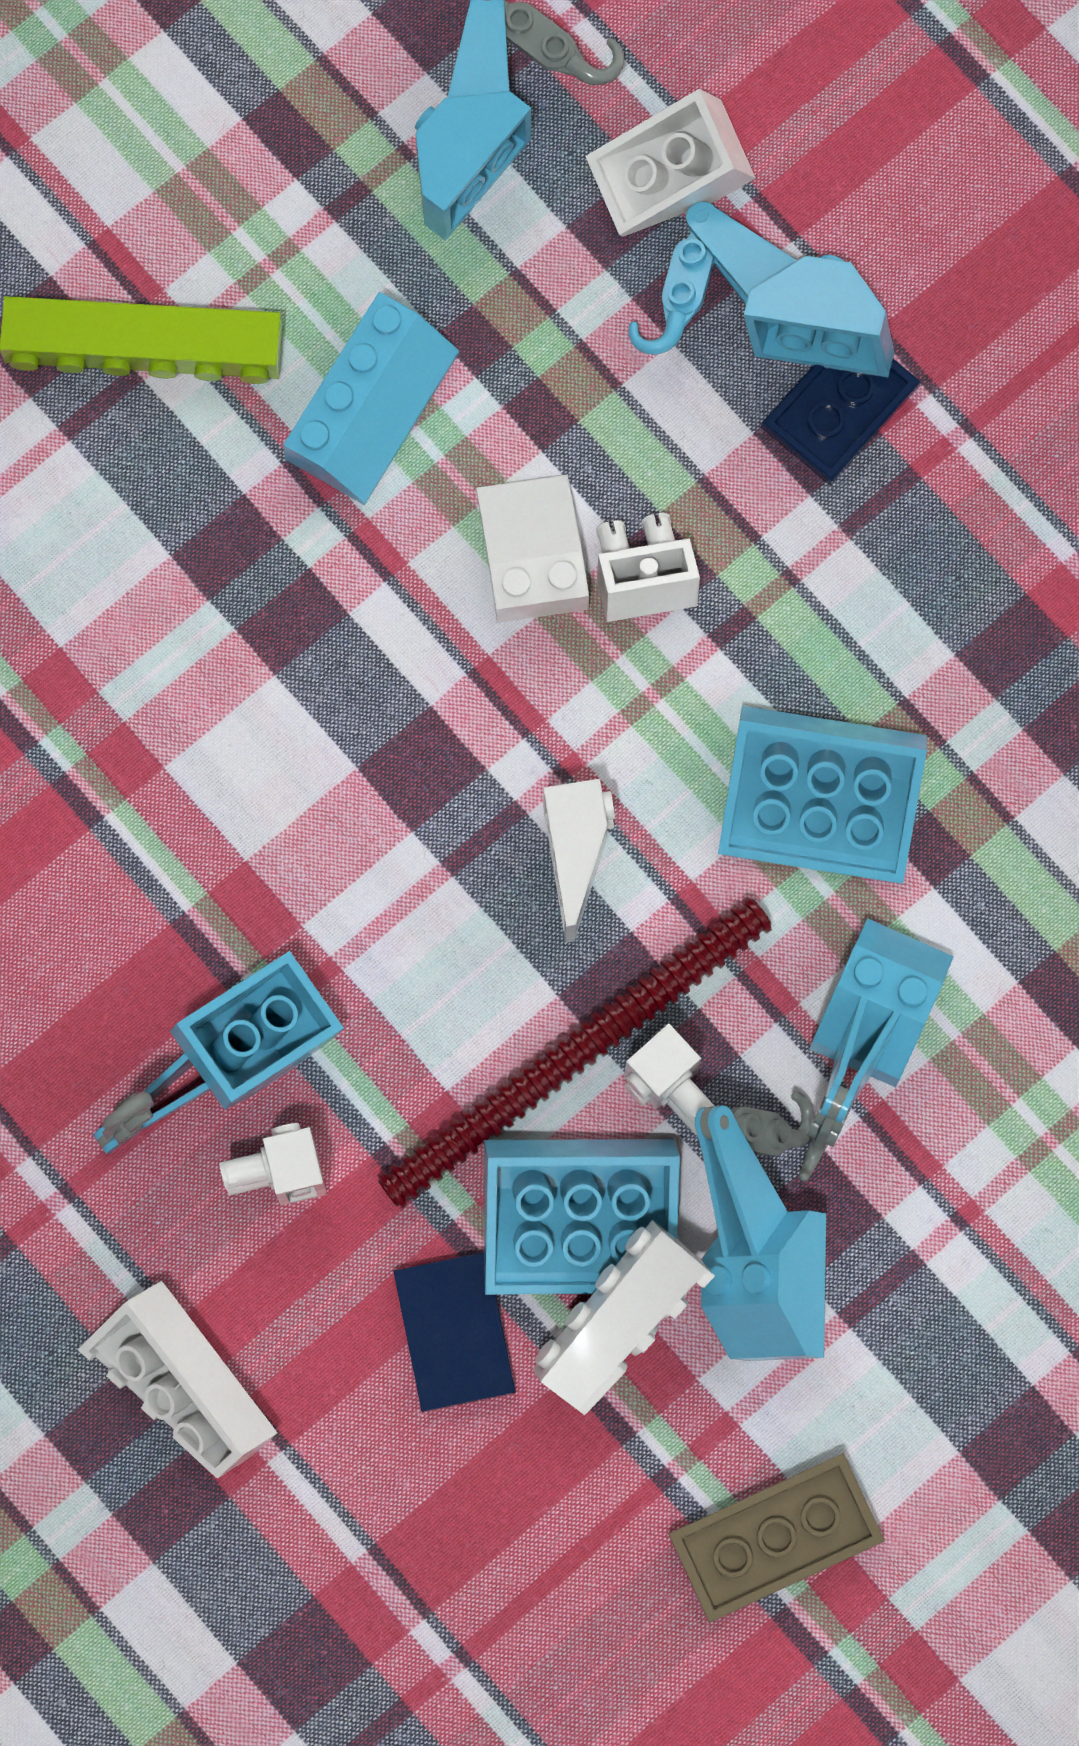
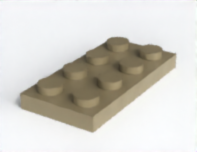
M844 1453L668 1534L708 1623L885 1542Z

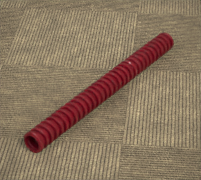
M749 897L742 899L743 905L740 908L733 906L728 917L724 914L721 915L718 919L720 923L717 925L709 924L707 926L708 932L705 934L702 932L695 935V942L687 941L684 943L685 949L680 952L677 949L673 951V958L671 960L664 958L660 961L661 967L659 969L652 967L647 978L640 976L637 979L638 985L635 987L628 985L625 988L626 994L623 996L616 994L613 998L614 1003L610 1005L606 1002L602 1005V1012L598 1014L594 1011L590 1014V1021L585 1022L582 1020L579 1022V1029L577 1031L572 1029L567 1031L568 1037L565 1040L561 1038L555 1040L556 1046L553 1049L546 1047L541 1058L534 1056L531 1059L533 1064L529 1067L526 1065L520 1067V1074L517 1076L513 1073L508 1076L509 1082L505 1085L501 1082L496 1085V1092L492 1094L488 1091L484 1094V1101L481 1103L478 1100L473 1102L474 1108L468 1112L466 1109L461 1111L462 1117L459 1120L454 1118L449 1120L450 1126L447 1129L443 1127L437 1129L438 1135L435 1138L428 1136L423 1147L416 1145L413 1148L414 1154L410 1157L404 1154L401 1157L403 1162L398 1166L392 1163L389 1166L391 1171L386 1175L380 1172L377 1175L379 1178L378 1182L397 1207L400 1206L404 1209L407 1206L406 1200L410 1197L416 1200L419 1197L418 1191L422 1188L428 1191L431 1188L430 1182L434 1179L437 1182L443 1179L441 1175L446 1170L449 1173L455 1170L453 1166L459 1161L463 1164L467 1161L465 1157L467 1154L475 1155L478 1153L477 1147L481 1144L484 1145V1140H489L492 1135L496 1137L502 1135L501 1129L504 1126L508 1128L514 1126L512 1120L516 1117L523 1119L526 1116L524 1111L528 1108L535 1110L537 1108L536 1102L540 1099L544 1102L549 1099L548 1093L552 1090L556 1093L560 1091V1084L564 1081L567 1084L572 1082V1075L574 1073L579 1075L584 1073V1066L586 1064L590 1066L596 1064L595 1058L598 1055L605 1057L610 1046L617 1048L620 1045L619 1039L622 1037L629 1039L632 1036L631 1030L634 1028L638 1031L643 1028L642 1022L646 1019L651 1022L655 1019V1012L663 1013L666 1011V1004L668 1002L672 1004L678 1002L677 996L680 993L687 995L692 984L699 986L702 983L701 977L705 975L709 978L714 973L713 968H723L725 966V959L733 960L737 957V950L745 951L748 949V942L750 940L753 942L760 940L759 934L762 931L766 934L772 930L771 921L764 910L754 899Z

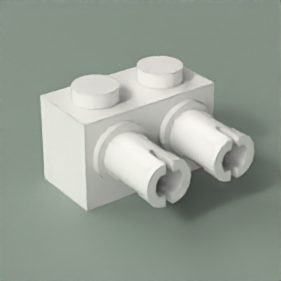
M658 513L660 522L658 526L654 514L642 519L641 525L645 532L648 546L630 548L626 527L622 521H613V534L611 533L609 522L602 523L597 527L596 533L602 549V554H598L597 585L607 622L698 606L700 576L690 538L675 541L669 514Z
M667 1024L626 1061L624 1075L626 1076L627 1083L624 1086L633 1098L642 1106L649 1102L655 1109H658L661 1105L663 1107L668 1105L695 1135H697L695 1129L697 1111L702 1107L714 1106L691 1080L698 1073L701 1057L670 1024Z
M291 1123L273 1128L271 1130L272 1136L263 1138L264 1147H260V1153L219 1163L224 1186L229 1196L271 1186V1190H275L279 1203L282 1206L327 1195L310 1127L300 1129L299 1123Z

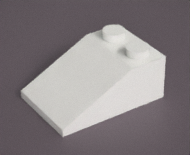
M701 89L692 92L585 156L616 229L622 237L687 213L688 209L697 202L713 203L756 179L721 99Z
M568 474L476 488L497 623L588 610L589 591Z
M600 779L543 787V809L565 943L574 942L606 844L607 829L614 828L613 819H615L611 791L602 792Z

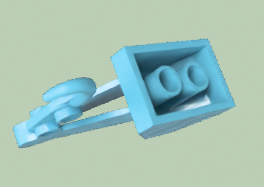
M704 201L697 202L688 209L686 220L690 235L679 242L673 251L662 292L666 319L663 335L656 340H645L638 332V323L633 321L629 324L628 335L631 343L638 351L645 354L659 355L671 350L679 342L686 325L701 309L712 268L715 265L746 305L744 318L755 357L812 366L818 364L824 366V368L889 377L894 357V348L886 310L851 262H845L843 259L833 255H823L820 258L804 256L797 261L730 218L713 204Z

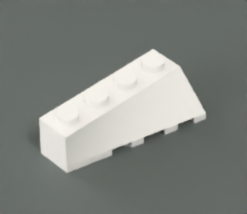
M653 1220L646 1228L640 1227L632 1234L625 1246V1250H627L625 1255L616 1266L611 1264L600 1274L595 1284L597 1290L586 1303L580 1302L572 1309L565 1321L567 1326L556 1341L549 1340L540 1349L535 1358L537 1365L533 1368V1371L540 1382L583 1415H586L626 1372L627 1362L624 1361L630 1353L634 1356L639 1355L641 1352L644 1353L655 1341V1334L658 1329L657 1324L663 1318L669 1316L676 1319L688 1306V1302L685 1300L687 1292L696 1283L705 1288L715 1277L692 1250Z
M162 1281L126 1301L77 1349L89 1361L96 1357L109 1369L106 1377L119 1389L127 1386L144 1402L141 1409L153 1420L158 1418L174 1429L173 1438L217 1479L252 1457L277 1434V1431Z

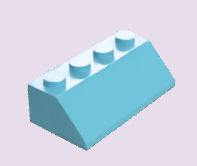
M378 292L284 442L283 448L286 460L365 505L457 358L459 350L418 313Z

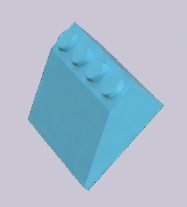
M742 706L718 854L903 884L927 753V735Z
M674 1139L484 1140L483 1218L485 1295L593 1294L597 1290L595 1284L600 1274L609 1265H617L627 1252L625 1246L629 1238L640 1227L646 1228L653 1220L677 1239L680 1156Z

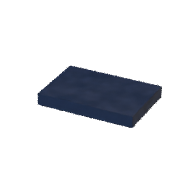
M894 359L889 377L824 368V366L818 364L813 365L761 423V428L831 486L920 387L921 381Z
M484 1252L394 1270L421 1412L424 1413L516 1394L496 1295H485Z

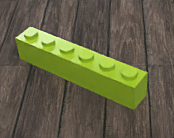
M4 296L0 352L4 363H11V367L25 371L36 370L38 365L56 366L57 370L66 373H81L84 371V368H97L113 376H126L130 374L131 370L148 371L150 376L162 379L174 378L176 373L194 374L195 378L203 381H219L222 379V376L240 377V380L246 383L264 384L268 382V379H279L283 325L280 312Z

